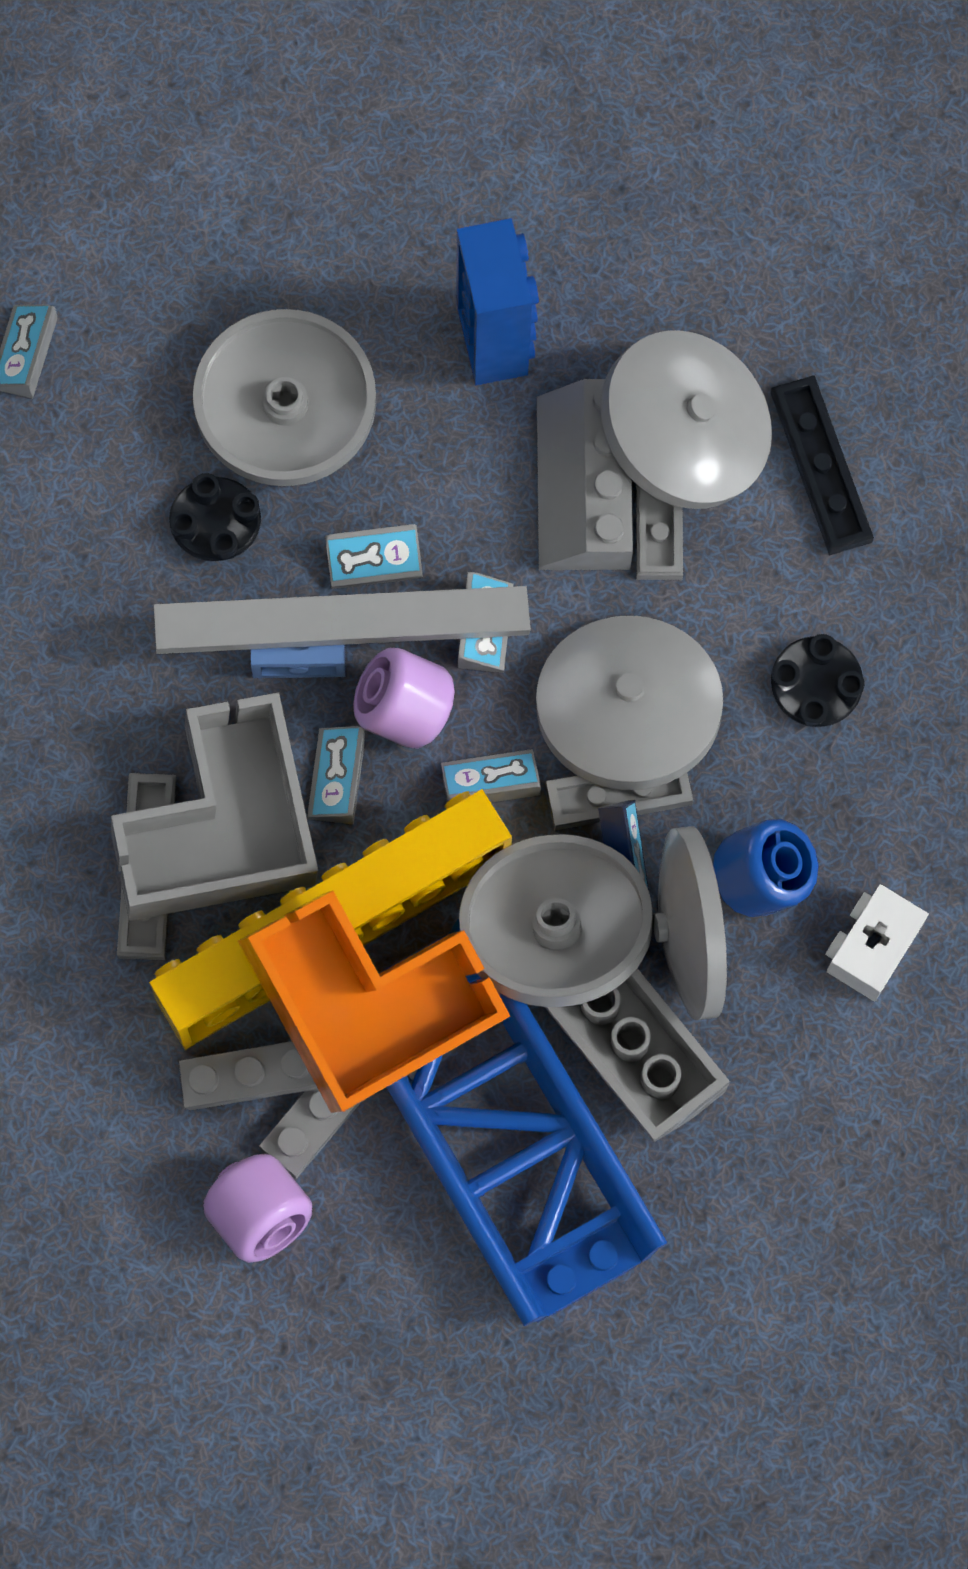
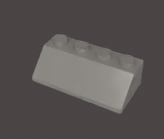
M583 379L537 396L539 570H630L633 554L632 481L614 457L603 430L601 395L605 379Z
M638 968L620 986L597 999L573 1006L545 1007L653 1142L690 1121L727 1090L730 1082Z

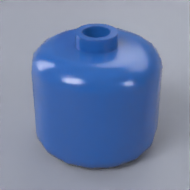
M782 819L764 820L734 832L720 843L713 859V867L722 900L732 910L747 917L767 916L793 907L809 897L817 882L819 865L816 850L809 837L795 824Z

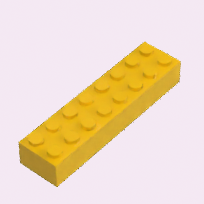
M483 789L472 795L469 791L456 795L445 804L446 810L431 819L428 815H423L413 820L404 828L405 834L390 843L387 839L375 842L362 853L364 858L352 865L347 866L344 862L332 867L322 875L323 881L308 890L304 886L292 890L280 900L281 906L267 914L263 911H257L243 919L238 925L240 929L224 939L222 935H216L203 942L196 949L198 954L181 963L180 959H175L160 967L155 972L156 978L149 983L157 1004L185 1050L270 1001L238 940L277 919L285 917V914L314 898L334 891L364 946L467 886L477 870L499 851L512 845V835Z

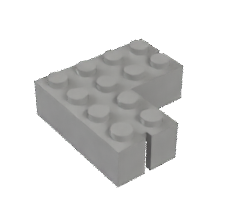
M279 692L237 700L236 724L228 725L230 714L228 702L186 709L185 731L200 799L111 816V836L119 872L121 871V885L129 921L290 891L303 886L305 888L315 886L318 867Z

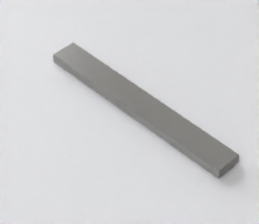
M527 586L154 604L156 654L529 635L531 631Z

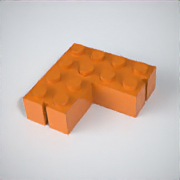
M334 891L314 898L285 914V917L277 919L238 940L331 1113L344 1112L510 1017L490 977L475 980L469 984L466 976L477 974L485 968L464 930L445 936L378 974Z

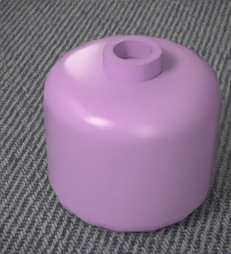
M386 648L367 664L359 679L353 702L355 719L361 728L404 747L421 748L431 743L438 736L449 718L455 693L453 679L448 671L438 664L400 648Z
M257 1154L229 1165L219 1174L204 1199V1214L239 1259L252 1263L263 1261L276 1255L302 1233L312 1216V1202L279 1160L269 1154Z

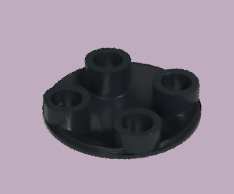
M202 473L196 476L192 483L186 486L175 498L170 509L169 523L175 541L185 552L201 560L224 561L240 555L252 545L260 530L261 512L257 497L241 483L229 478L216 477L210 473Z
M827 634L805 637L788 645L777 657L771 673L772 693L780 709L794 721L811 727L830 726L845 719L856 708L865 687L862 670L854 654L846 646Z

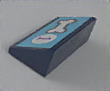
M628 800L598 808L603 844L613 848L627 858L643 877L648 888L636 801Z

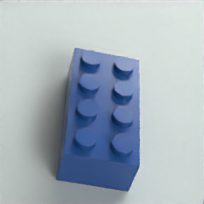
M512 218L457 229L456 305L475 386L527 376L529 359L535 358L533 341L537 340L534 323L538 322L535 305L539 303L538 290L534 276H527L525 262L529 261L525 236L523 233L516 235Z

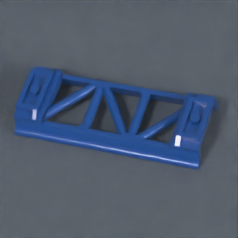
M459 919L455 922L449 934L460 931ZM478 974L466 976L469 984L481 979ZM498 992L510 1014V1017L501 1022L514 1045L431 1092L429 1091L442 1056L417 1069L413 1082L409 1075L386 1088L523 1326H527L532 1322L539 1323L545 1318L553 1316L636 1268L637 1265L651 1258L657 1250L664 1247L668 1242L528 1005ZM525 1062L555 1114L445 1107V1105L515 1065ZM437 1125L548 1132L551 1134L469 1180ZM566 1147L527 1257L516 1262L481 1202L480 1197ZM583 1160L611 1209L553 1241Z

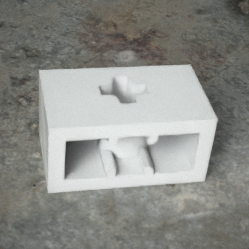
M881 884L873 896L864 892L850 914L852 918L857 920L848 935L839 931L825 954L832 959L826 972L875 1002L923 926L929 913ZM875 932L882 937L879 943L871 949L865 944L867 939Z

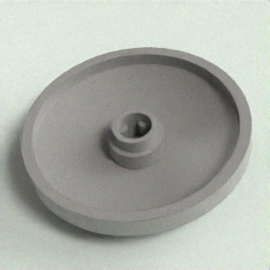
M279 309L248 316L231 325L212 342L202 357L196 371L193 386V405L196 422L204 442L216 458L227 468L244 478L258 483L274 486H295L317 481L334 473L349 462L359 451L369 435L376 410V388L373 371L365 352L347 331L333 321L311 312Z
M687 331L657 332L644 337L627 349L615 361L606 376L601 395V420L608 445L625 473L653 497L682 508L706 509L716 507L734 499L745 491L762 472L771 447L772 428L769 409L763 392L752 373L736 355L723 345L708 337Z
M616 616L589 623L568 635L547 658L538 680L536 694L539 728L547 746L555 757L566 768L581 778L600 786L621 790L657 787L669 783L690 771L703 759L713 745L719 731L723 709V692L719 674L713 661L701 645L691 636L673 625L641 616Z
M689 826L670 829L666 835L659 869L658 913L653 914V931L656 941L662 942L671 978L689 1016L693 1020L698 1021L717 1018L723 1010L727 983V954L722 906L712 860L700 832L695 827Z
M562 834L525 839L499 851L477 870L465 889L460 906L459 923L460 931H465L485 968L477 973L481 979L490 977L496 990L513 1000L534 1006L564 1007L597 999L620 986L633 974L648 950L653 930L651 897L646 883L627 858L601 842L585 837Z

